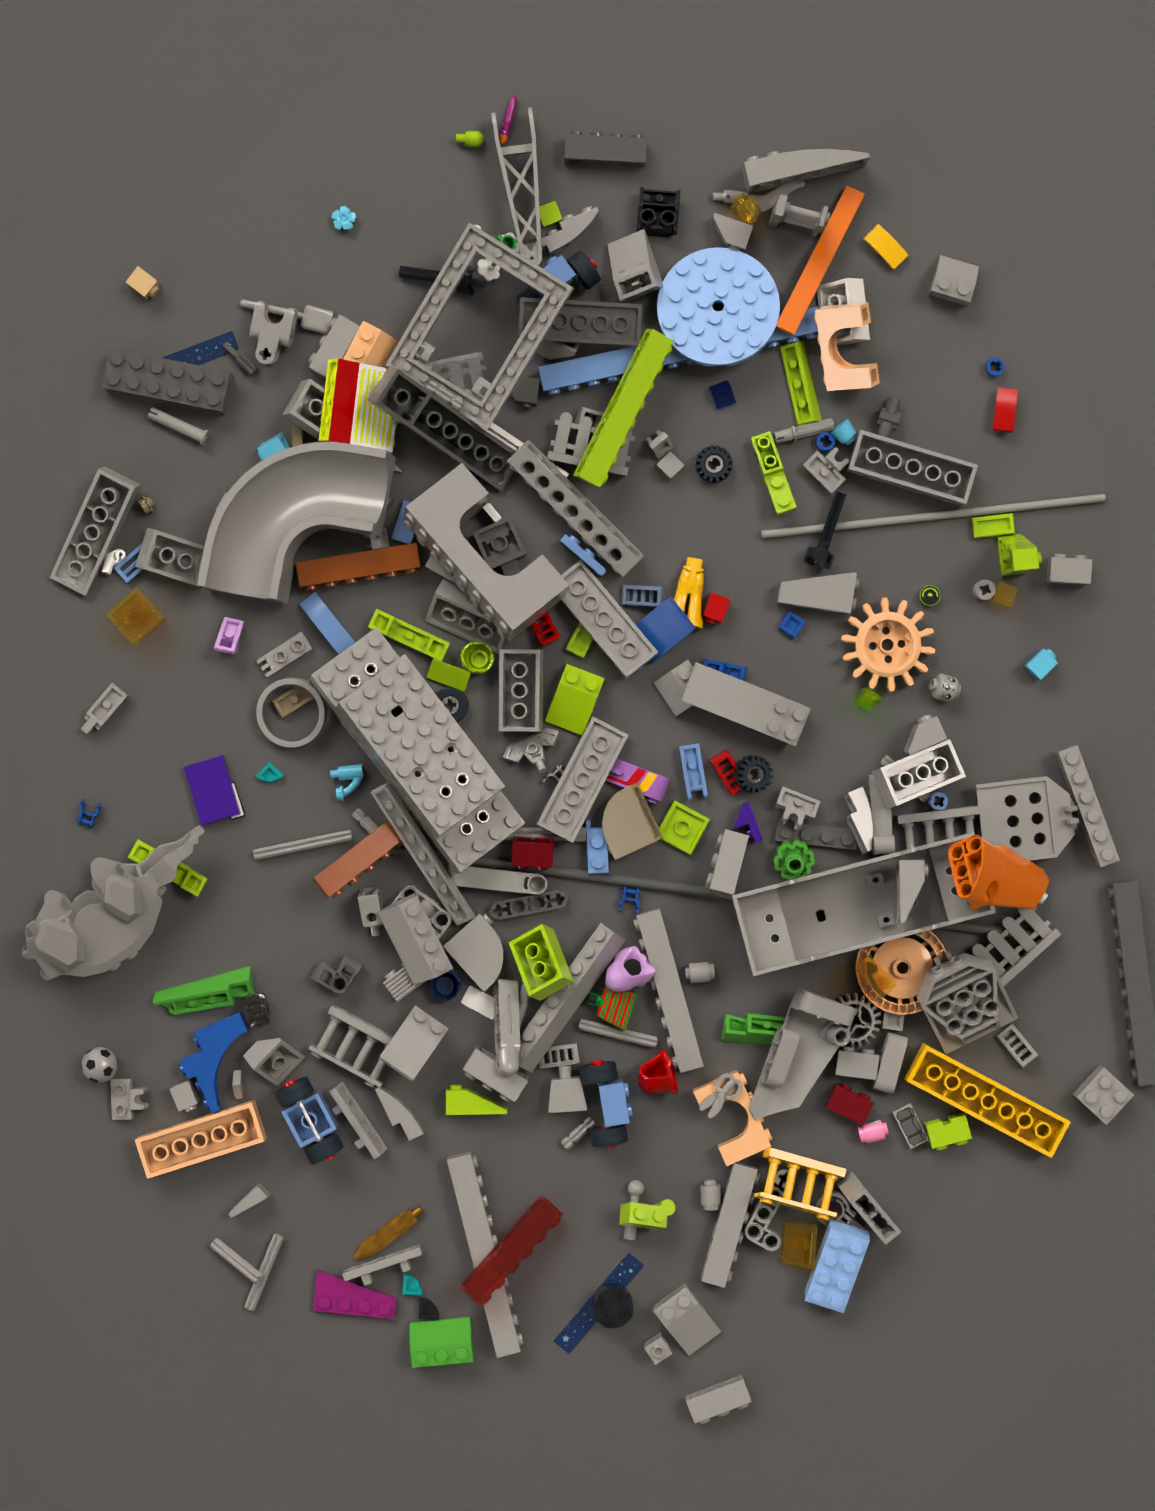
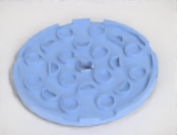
M707 248L684 257L668 272L662 282L664 287L660 288L658 293L657 314L663 335L673 340L671 346L676 352L704 366H732L752 358L769 342L779 319V294L770 273L753 257L741 251L730 250V248ZM715 302L724 304V309L722 311H715L713 305Z

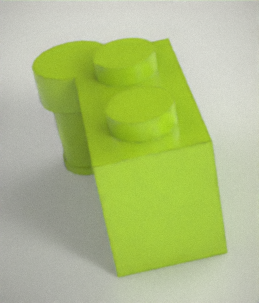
M669 1199L662 1200L654 1205L634 1202L621 1204L619 1225L651 1230L667 1228V1216L675 1212V1204Z

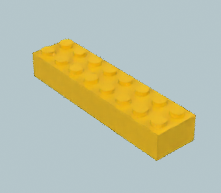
M922 1043L904 1077L907 1082L1050 1158L1053 1157L1071 1123L1059 1114L925 1043Z

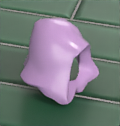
M631 946L616 953L613 963L607 969L605 984L608 989L615 992L641 988L652 979L656 970L646 962L647 957L640 953L636 946ZM636 959L640 962L641 972L639 975L632 976L624 968L627 960Z

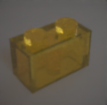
M870 954L854 967L881 998L886 996L897 985Z

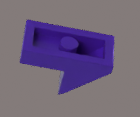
M747 801L743 803L732 829L748 824L749 828L745 830L747 835H749V840L753 839L757 843L762 841L763 838L751 806Z

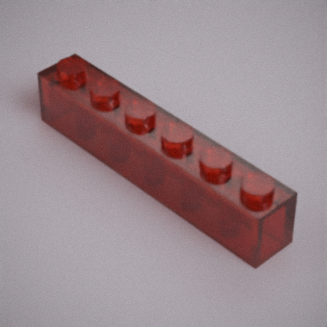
M540 1196L458 1288L476 1305H485L491 1299V1294L494 1290L500 1289L506 1282L505 1278L519 1268L520 1261L523 1258L529 1257L533 1252L532 1248L546 1238L547 1231L558 1225L563 1214L546 1197Z

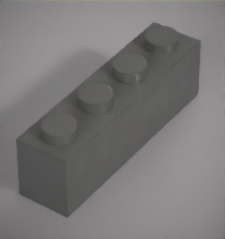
M571 131L570 134H566L564 162L646 167L647 138H643L642 135L623 137L622 134L613 133L611 136H603L599 132L582 135V132Z

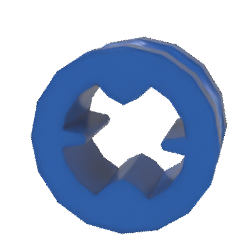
M997 357L991 358L985 364V371L993 377L1000 375L1005 368L1003 360ZM991 362L993 364L999 363L1000 366L998 368L1000 370L991 371Z
M828 432L821 433L816 439L817 448L821 451H829L835 444L834 436ZM824 436L828 437V441L831 442V445L823 447V443L820 442V439H824Z

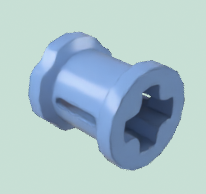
M934 792L930 794L928 798L930 808L943 810L947 807L948 798L944 793ZM935 797H942V800L940 801V803L942 804L941 806L934 805V802L936 801Z

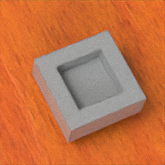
M884 1011L881 1028L902 1031L905 1015Z

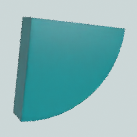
M269 762L255 777L265 782H274L280 780L285 775Z
M404 1273L402 1295H423L422 1286L417 1278Z

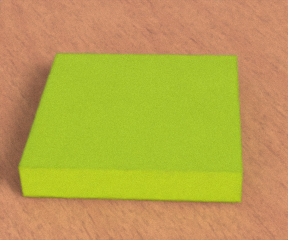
M674 800L659 827L663 836L662 840L691 855L710 819Z

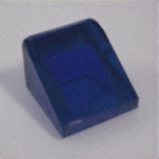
M728 380L709 387L717 410L736 403Z

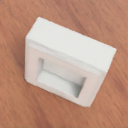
M490 503L483 507L494 523L502 520V517Z

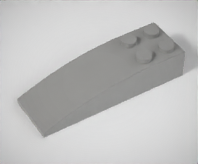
M808 149L784 153L774 151L766 154L767 157L759 158L758 156L747 158L742 167V175L746 191L751 194L780 187L793 181H806L864 167L870 156L869 153L837 149Z
M105 466L97 470L49 578L87 596L125 522L141 484Z
M697 662L694 664L681 697L683 702L793 746L797 745L811 709Z

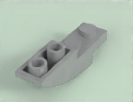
M592 206L582 209L578 215L569 214L563 217L562 221L559 222L560 231L557 229L551 230L546 233L547 236L541 238L542 250L547 249L551 256L578 240L599 215L598 207L592 208ZM532 238L527 241L528 244L525 246L532 251L537 240Z

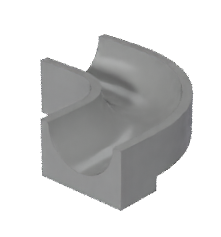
M314 442L284 449L262 460L247 471L231 487L216 510L207 533L197 585L210 591L288 604L295 568L293 559L299 546L309 536L326 529H339L345 532L382 537L396 457L383 449L338 442Z

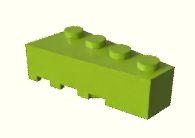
M1022 534L997 536L1001 576L1027 574L1039 569V565L1042 564L1041 553L1037 552V547Z

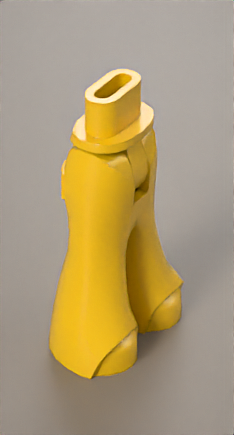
M687 557L686 566H683L679 577L674 601L684 612L687 596L689 595L690 601L687 617L696 629H703L701 608L704 584L703 560Z

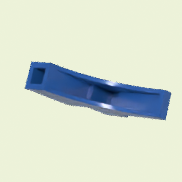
M242 1011L195 1031L194 1041L197 1047H201L202 1050L180 1060L181 1064L179 1067L183 1076L186 1075L188 1079L196 1076L195 1084L197 1089L203 1092L205 1096L203 1099L204 1105L207 1110H211V1113L217 1112L222 1108L217 1090V1075L221 1060L232 1042L241 1034L250 1030Z

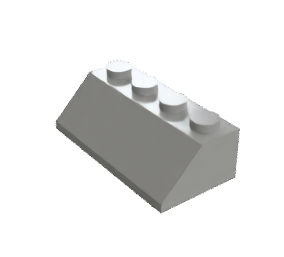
M442 579L434 594L425 621L472 643H484L492 649V652L499 654V649L502 648L506 638L503 639L498 634L497 627L485 619L483 616L484 612L471 603V597L466 592L463 593L457 584Z
M413 893L378 911L379 917L413 984L436 978L453 969L417 895Z

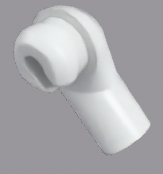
M116 549L108 553L101 573L111 575L113 566L120 563L126 557L124 550Z

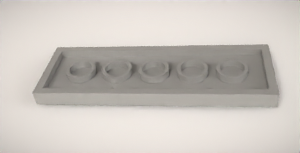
M579 560L561 575L569 584L565 598L561 601L626 679L658 654L654 646L582 560Z
M592 717L536 825L573 844L629 735Z

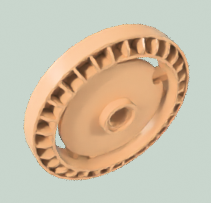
M930 930L914 934L925 940L923 943H919L911 938L902 937L887 941L879 948L871 945L859 949L856 959L857 981L866 998L875 1006L884 1011L901 1015L913 1014L923 1010L919 1001H914V996L918 994L926 972L933 967L931 957L935 955L942 964L947 962L945 957L946 950L943 944ZM928 944L933 950L930 953L925 948V946ZM871 950L876 952L873 959L868 957ZM867 962L876 965L878 968L877 972L872 974L877 986L887 995L897 998V1003L887 1001L873 989L868 979ZM900 962H904L908 966V970L904 974H900L897 971V965ZM909 998L910 1003L902 1004V999Z

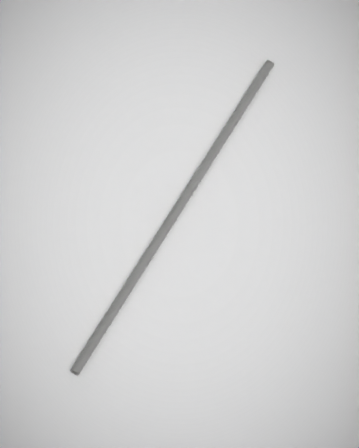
M1105 494L838 522L834 531L1106 502ZM825 524L761 531L762 539L821 533Z

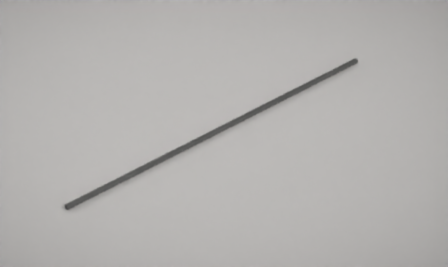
M404 845L399 849L395 846L390 850L391 854L412 857ZM433 849L440 861H447L439 850ZM485 856L480 857L471 864L726 899L708 894V888L705 886L611 873L588 875V870L552 866V868L547 870H538L536 867L518 869L516 866H512V860ZM735 890L734 895L744 892ZM884 917L883 921H889L888 917ZM963 921L940 927V929L987 935L990 930H996L1000 934L1005 927ZM1024 930L1028 935L1033 932L1031 930ZM1010 933L1006 936L1007 938H1014Z

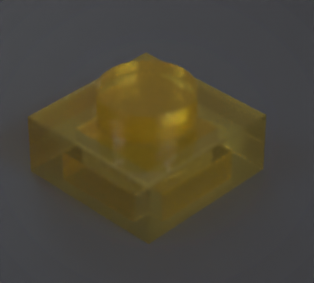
M997 582L996 591L991 602L1011 608L1018 588Z

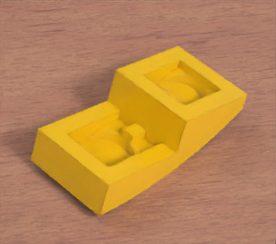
M879 224L863 238L891 269H895L908 256L906 251Z

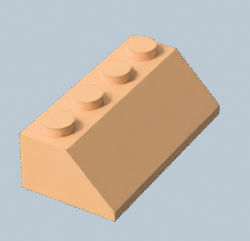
M363 321L343 359L388 369L386 363L399 341Z

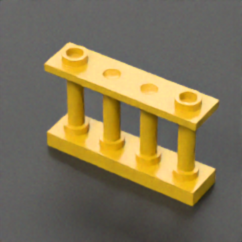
M774 1148L764 1150L763 1158L769 1159L770 1166L764 1192L755 1193V1198L760 1199V1202L763 1204L772 1205L773 1202L816 1214V1218L825 1221L837 1216V1213L828 1210L834 1182L838 1178L845 1177L846 1169ZM781 1163L788 1164L787 1168H789L783 1198L772 1195L777 1168ZM800 1168L805 1169L806 1173H808L802 1203L791 1200L796 1173ZM818 1173L825 1175L827 1179L821 1208L810 1206L815 1177Z

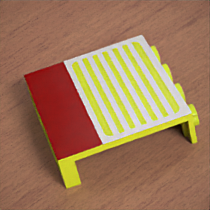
M339 358L328 359L319 433L320 442L347 443L383 449L393 453L397 423L391 419V416L367 400L387 368Z

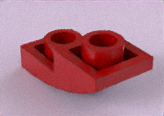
M997 389L993 431L1013 433L1018 389Z

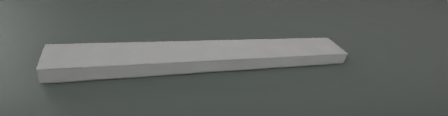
M387 782L373 789L370 792L455 924L458 926L472 920L475 914L391 784Z

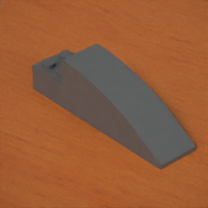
M389 366L367 399L370 403L391 416V419L457 464L463 463L471 473L501 492L515 472L507 461L515 453L514 450L398 368Z

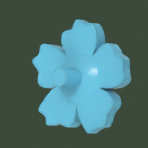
M341 206L340 211L336 210L331 216L335 220L333 222L335 229L340 230L343 227L344 230L349 231L353 228L351 222H355L357 218L355 212H350V209L346 206Z

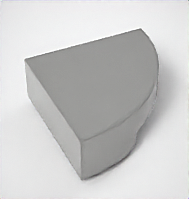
M234 1070L232 1087L236 1099H243L241 1070Z

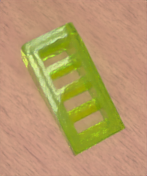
M863 687L860 688L853 702L865 710L871 711L882 698L869 688Z

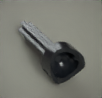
M400 265L398 275L400 278L434 282L440 271ZM468 267L456 288L457 293L474 295L475 290L471 284V277L477 268Z
M836 491L817 547H808L804 558L805 563L812 566L819 564L823 568L830 569L834 555L827 550L830 547L846 494Z

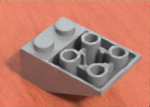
M645 229L607 244L613 281L620 301L629 302L664 287Z

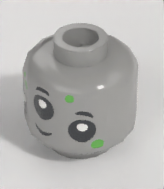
M941 673L936 678H932L929 689L933 698L949 703L959 697L961 684H959L957 678Z

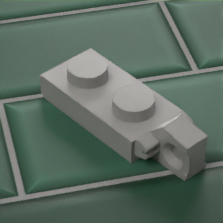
M112 682L86 712L87 715L84 718L87 722L81 730L88 735L94 728L99 730L129 695Z

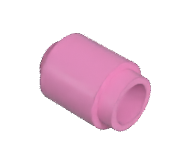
M881 1119L864 1123V1125L858 1127L862 1143L867 1142L869 1144L885 1140V1135L889 1134L886 1122L882 1123Z

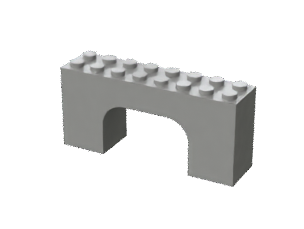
M461 463L405 507L403 523L410 532L413 531L418 536V542L431 551V557L444 566L443 570L445 573L457 581L458 588L471 597V603L484 612L483 616L485 619L497 627L498 634L510 642L565 598L569 584L543 554L516 575L503 576L490 568L460 531V527L483 509L489 494L465 465Z

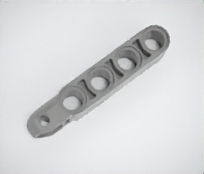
M448 864V874L456 886L527 894H541L547 888V880L541 874L468 866L457 875L451 865Z
M496 979L493 987L496 1068L503 1076L511 1077L519 1069L520 1020L518 982L516 980Z

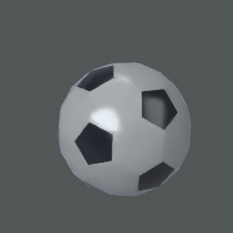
M94 1047L84 1055L81 1069L85 1077L90 1081L104 1083L115 1076L118 1069V1060L116 1055L108 1048Z

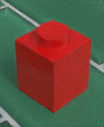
M711 592L702 617L706 618L705 622L717 625V622L722 623L731 599Z

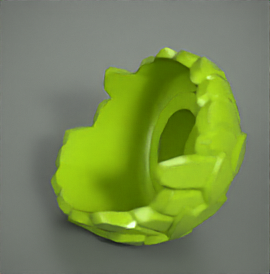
M471 642L461 651L462 665L471 673L483 674L494 663L492 649L484 643Z

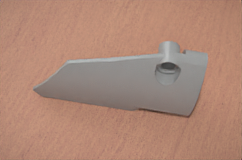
M796 987L783 1026L778 1028L775 1033L749 1106V1111L755 1120L801 1106L840 1046H845L850 1041L851 1036L848 1030L852 1025L857 1011L856 1008ZM840 1031V1036L836 1039V1034Z

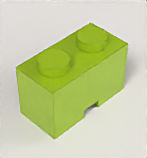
M962 1112L947 1116L948 1120L943 1122L942 1120L940 1121V1118L924 1122L930 1147L932 1149L936 1148V1150H943L948 1148L949 1144L963 1145L968 1143L967 1140L972 1139L966 1114Z

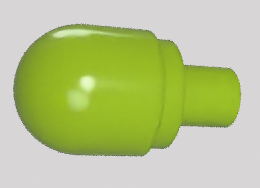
M468 130L465 131V134H456V142H464V146L477 148L484 143V136L479 131Z

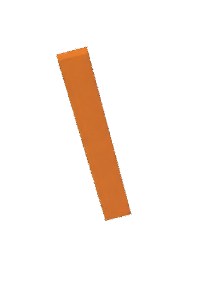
M846 186L829 219L828 225H826L776 324L777 329L792 336L795 335L865 197V193Z

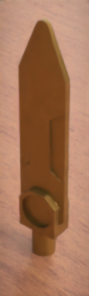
M419 1205L413 1211L410 1208L407 1211H403L362 1241L353 1256V1260L374 1256L412 1228L418 1221L417 1217L424 1213L422 1207Z

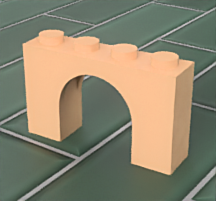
M868 302L823 306L815 310L814 319L818 327L817 340L821 347L820 360L824 368L823 380L827 391L872 388L879 384L877 363L860 365L848 363L841 357L837 349V337L843 328L863 327L871 323Z
M737 1070L730 1073H732L735 1079L741 1081L742 1091L738 1097L731 1099V1101L738 1102L746 1109L748 1121L741 1134L718 1144L726 1166L771 1147L769 1141L773 1140L768 1128L763 1129L761 1122H764V1119L755 1120L749 1111L753 1094L752 1092L747 1093L744 1086L748 1084L743 1073L739 1074ZM730 1078L723 1079L720 1083V1088H722ZM717 1079L693 1089L699 1106L708 1095L718 1092L715 1087ZM737 1084L731 1089L728 1095H732L736 1092L738 1087Z

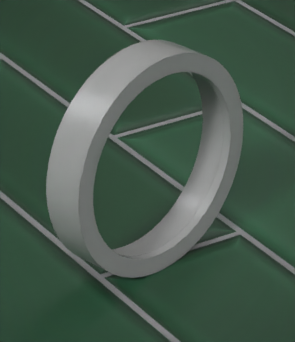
M294 677L284 678L269 685L261 694L256 710L257 721L264 735L273 743L283 747H299L311 742L321 733L327 719V706L325 699L309 681ZM286 684L299 685L307 689L316 699L319 708L318 723L313 732L302 740L285 741L279 739L270 732L265 724L263 717L264 702L267 696L279 686Z

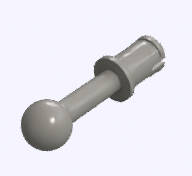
M633 1180L628 1185V1191L631 1194L630 1202L638 1203L639 1196L644 1191L643 1183L638 1180ZM625 1226L623 1238L635 1240L637 1227Z

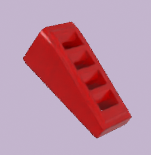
M548 611L540 617L545 616L547 620L537 625L535 622L531 624L542 647L561 638ZM549 623V628L539 632L538 628ZM553 631V635L545 639L542 638V635Z
M725 749L711 757L709 761L730 795L732 796L742 790V788L737 786L738 783L732 787L730 786L737 777L733 776L728 780L726 779L730 774L737 773V770L734 769L737 764L730 752ZM727 758V761H725V762H723L722 764L718 765L719 762H721V761H723L724 759ZM729 765L732 766L730 769L726 770L725 772H722V771H721V770H723L724 768H726V767L729 766Z

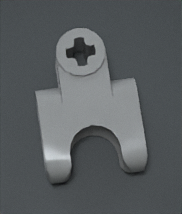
M261 300L255 304L249 337L258 340L255 356L260 363H275L280 357L281 346H291L298 318L296 308L286 309L282 320L275 324L268 317V304ZM264 351L271 353V357L264 355Z

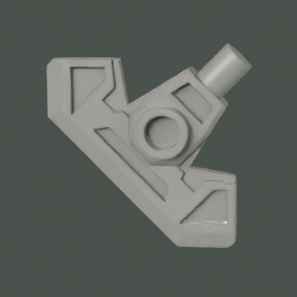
M550 728L543 729V732H536L507 746L503 758L506 761L519 763L525 755L530 763L537 767L539 773H544L547 769L544 765L545 755L543 746L553 747L559 732Z

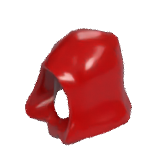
M664 1049L660 1050L654 1058L640 1067L637 1077L638 1085L647 1094L667 1092L678 1094L676 1074L672 1065L673 1061L668 1057Z

